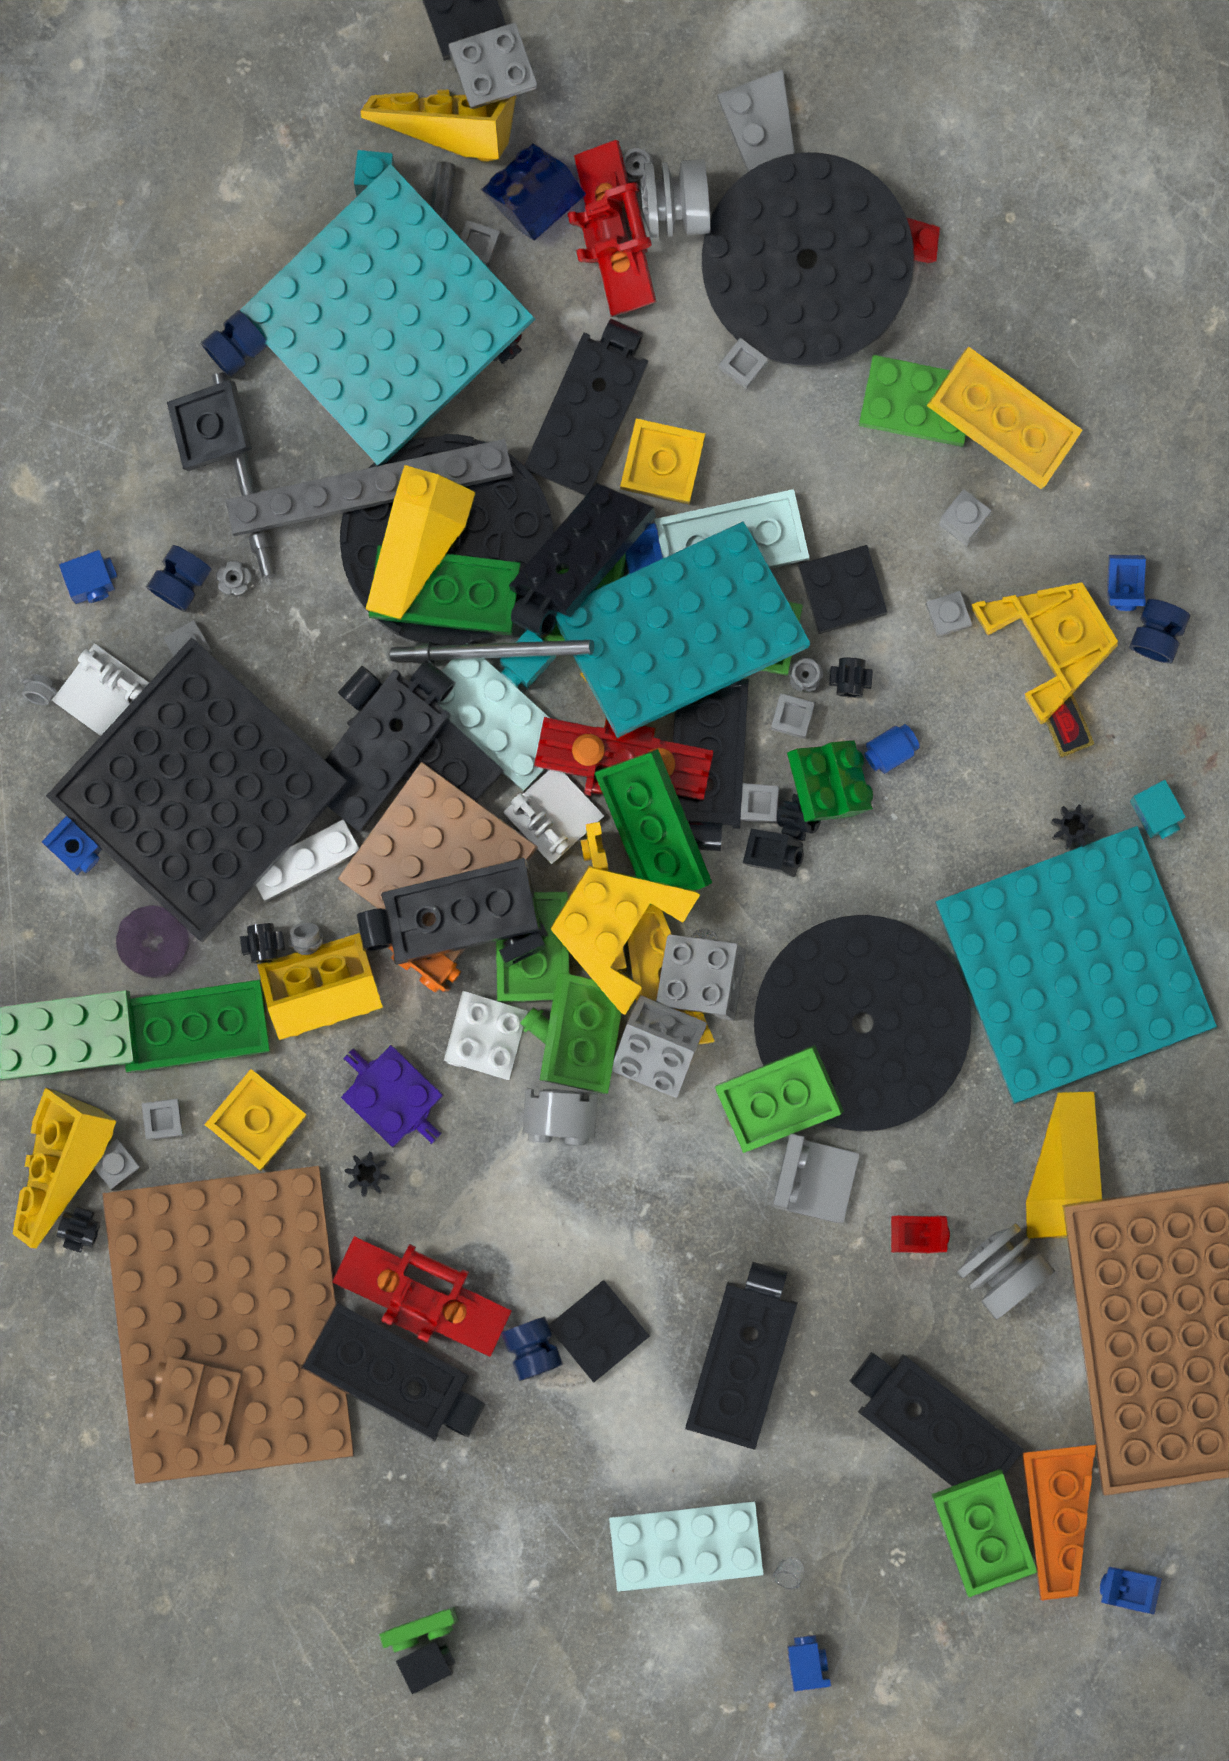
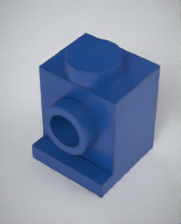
M67 816L42 841L76 875L81 871L84 873L89 872L100 860L97 854L102 849ZM71 841L79 842V849L75 853L67 851V845Z
M816 1635L795 1637V1645L787 1646L793 1691L831 1687L830 1679L822 1678V1672L828 1671L825 1649L818 1650Z

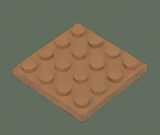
M421 762L338 877V880L377 909H385L381 896L382 892L521 858L529 861L538 846L428 765ZM428 913L424 917V924L426 926H432L436 921L433 913ZM465 949L444 953V955L451 961L456 962Z

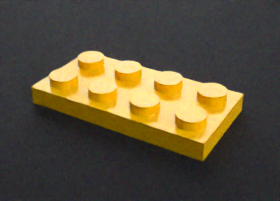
M969 346L963 351L926 405L1040 489L1046 486L1083 431Z

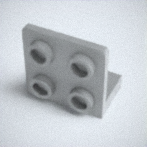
M516 22L448 44L454 70L458 72L471 109L537 88V82Z
M668 935L656 1002L674 1009L714 1014L720 1019L735 1021L746 950L736 943Z
M640 995L624 1030L613 1061L612 1071L656 1089L659 1092L677 1097L707 1022Z
M790 1133L772 1207L834 1223H843L859 1154L804 1140L803 1136Z

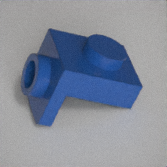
M655 523L649 524L626 551V563L629 574L663 559Z
M1109 555L1107 598L1109 604L1115 606L1117 610L1133 611L1137 609V606H1146V597L1144 595L1145 555Z
M1109 1566L1107 1573L1104 1574L1100 1583L1101 1602L1154 1615L1162 1578Z

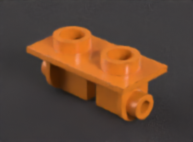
M393 946L388 947L394 953ZM444 954L432 956L430 959L423 958L398 964L407 971L410 967L414 968L422 975L419 981L435 993L439 989L443 992L449 991L451 988L445 982L449 980L454 983L461 974V971L457 968L458 964L451 961Z

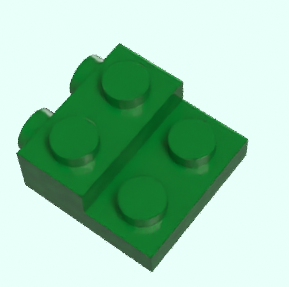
M855 740L830 742L819 747L797 748L787 752L805 822L853 817L873 809L871 804L873 790L865 782L862 770L864 756L861 751L857 750Z

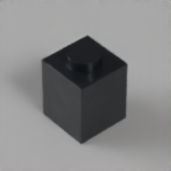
M437 1640L396 1661L412 1695L452 1675L453 1671L450 1666L456 1664L447 1644L440 1646Z

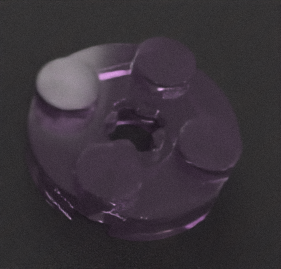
M155 905L143 906L132 911L120 922L116 936L117 952L122 962L134 973L146 978H162L175 972L184 960L189 949V934L187 929L165 908ZM154 932L156 937L162 936L163 942L157 944L158 950L155 952H151L148 946L143 947V941L147 939V934Z

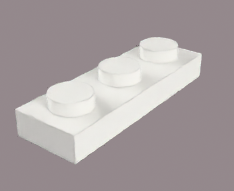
M344 819L291 846L256 884L265 903L352 858L359 848Z

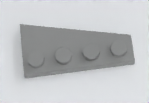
M783 69L717 94V100L747 172L774 158L795 154Z

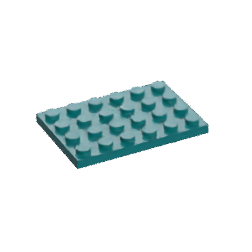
M744 521L592 591L571 617L556 612V625L565 641L593 640L594 642L593 654L573 656L617 738L810 646L807 635Z

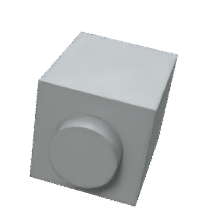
M963 489L941 516L939 526L967 547L989 520L992 510Z

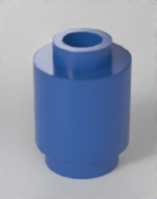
M904 724L900 727L895 725L867 742L866 747L868 751L864 753V756L874 771L880 769L886 774L912 758L914 751L918 750L920 745L908 725Z

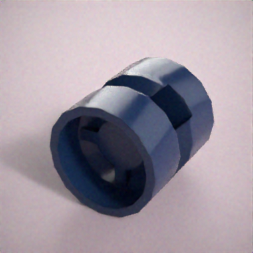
M239 310L223 322L224 330H214L200 342L208 355L229 377L235 375L246 365L245 358L247 356L254 358L267 347V341L260 331Z
M172 545L162 560L164 569L155 571L146 588L164 602L186 612L196 596L193 590L194 587L202 586L212 569L192 553L177 545Z
M1148 599L1140 618L1144 625L1136 628L1129 647L1134 652L1151 660L1167 664L1173 663L1180 645L1176 638L1184 634L1191 615L1182 608L1168 602Z
M545 1316L501 1333L508 1352L514 1353L516 1356L512 1363L519 1381L564 1365L557 1346L549 1343L552 1333Z

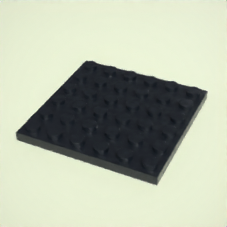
M191 637L53 787L46 797L199 941L204 942L349 782Z

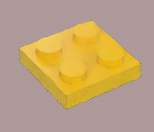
M636 418L620 490L690 505L705 433Z
M250 1069L204 1125L257 1169L262 1171L307 1117V1114Z

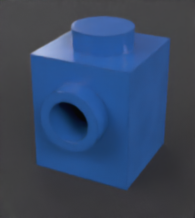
M100 550L59 564L74 604L88 600L89 603L101 601L109 596L108 592L115 590L112 579L118 577L111 558L104 559Z

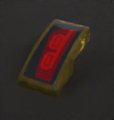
M1072 694L1044 723V725H1047L1059 758L1094 745L1081 710Z

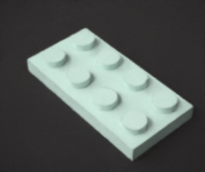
M794 489L654 519L663 558L744 521L770 569L809 561V553Z
M485 658L452 659L441 671L454 680L456 684L439 706L443 710L446 709L450 712L451 717L449 720L505 770L503 774L520 790L525 792L546 770L534 767L544 717H550Z
M755 1502L609 1518L617 1592L763 1575Z

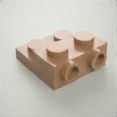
M168 1356L167 1363H159L155 1384L161 1385L158 1399L151 1398L149 1402L146 1420L152 1421L151 1429L225 1446L242 1374Z

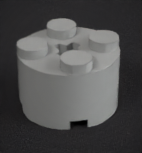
M526 1088L522 1133L528 1134V1141L550 1143L554 1136L565 1137L564 1144H588L589 1138H595L598 1094L591 1093L589 1099H584V1092L543 1089V1091H539V1096H534V1088Z

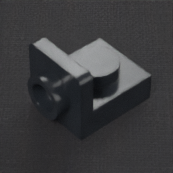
M751 828L743 864L778 871L787 876L795 877L797 868L803 862V842L790 835Z
M540 918V931L532 932L527 937H524V935L511 937L503 942L505 948L499 950L507 968L546 949L543 939L547 938L548 934Z

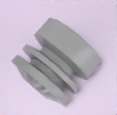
M705 159L681 161L679 177H672L668 163L662 162V178L655 179L653 163L644 164L640 191L642 216L648 228L649 237L659 238L658 221H666L668 237L674 234L675 220L683 221L687 235L710 233Z
M1016 1223L1010 1228L991 1235L968 1255L963 1266L957 1271L962 1279L974 1269L980 1274L968 1286L971 1290L985 1283L991 1287L981 1302L996 1320L1055 1272L1041 1253L1024 1260L1021 1253L1031 1242L1028 1237L1015 1247L1010 1243L1009 1240L1021 1231Z

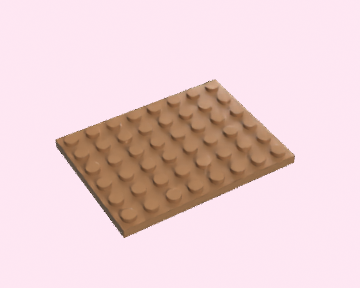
M320 1166L102 1193L135 1484L354 1456L347 1393L301 1368L336 1304L334 1283H332L333 1273ZM168 1356L242 1374L225 1446L151 1429L152 1421L146 1420L147 1410L151 1398L158 1399L161 1385L155 1384L156 1373L159 1363H167Z
M1229 1181L1063 1205L1103 1495L1228 1478Z

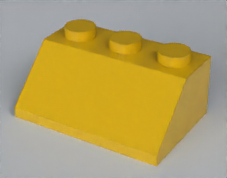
M360 933L322 944L316 952L309 955H302L296 952L280 957L273 962L257 964L267 1007L279 1040L298 1036L316 1028L333 1025L339 1021L358 1015H365L371 1011L383 1008L367 952L363 951Z

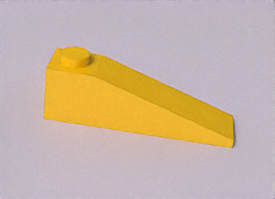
M449 89L437 90L438 94H433L426 98H419L418 94L414 92L371 95L360 111L361 118L464 157L477 158L480 161H492L495 159L499 160L509 144L516 95L475 109L470 108L466 95L449 96Z
M404 465L366 610L401 620L425 586V582L432 572L442 562L451 545L465 529L475 497L474 491L439 474Z
M44 1089L32 1121L30 1133L36 1134L33 1154L26 1155L24 1167H29L27 1186L23 1187L19 1193L12 1233L30 1248L36 1249L104 1155L108 1142L113 1136L116 1120L97 1107L53 1089Z
M1094 1092L1057 1093L1031 1187L1025 1202L1026 1233L1028 1239L1067 1238L1063 1205L1102 1199Z

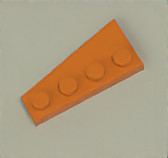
M1096 1445L1022 1453L1040 1600L1078 1596Z

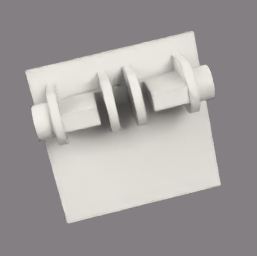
M94 643L89 651L85 649L78 658L79 665L52 701L101 736L149 682Z
M548 770L523 794H518L510 802L511 805L503 812L528 840L538 846L537 850L551 865L586 834L585 824L599 822L604 817L565 773Z
M462 991L444 1061L449 1065L462 1066L509 1080L523 1030L520 1022L525 1018L528 1011Z

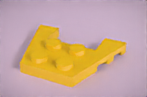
M1083 582L1038 590L1035 594L1019 597L1012 595L1002 597L1003 600L987 603L980 601L972 604V610L987 635L1021 619L1054 673L1055 677L1025 693V699L1040 724L1045 723L1118 646V640Z
M588 866L550 929L616 1008L626 1015L641 991L642 985L612 968L611 965L649 904H653L683 923L700 894L694 890L678 888L660 882H652Z

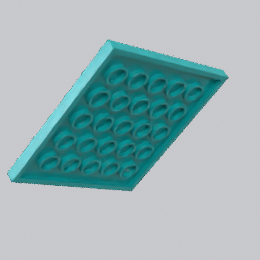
M391 164L239 310L266 339L267 346L378 466L384 465L536 320Z
M1138 826L935 902L1013 1104L1217 1027Z

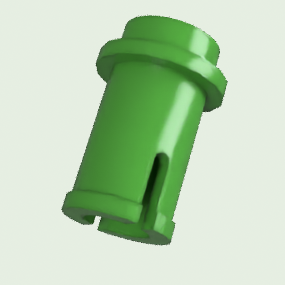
M533 1007L520 1024L525 1027L523 1030L525 1033L530 1031L545 1044L549 1019L542 1014L544 1010L538 1011Z

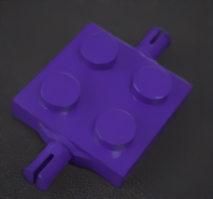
M390 1045L378 1059L369 1063L355 1048L349 1052L350 1055L344 1057L343 1060L359 1074L354 1084L341 1098L392 1148L407 1134L415 1130L421 1133L431 1145L436 1139L427 1129L436 1138L441 1136L442 1133L427 1118L432 1107L444 1095L393 1045Z

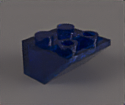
M533 143L528 148L521 150L508 166L502 171L495 173L490 178L489 183L481 189L484 195L515 228L533 241L586 195L566 164Z

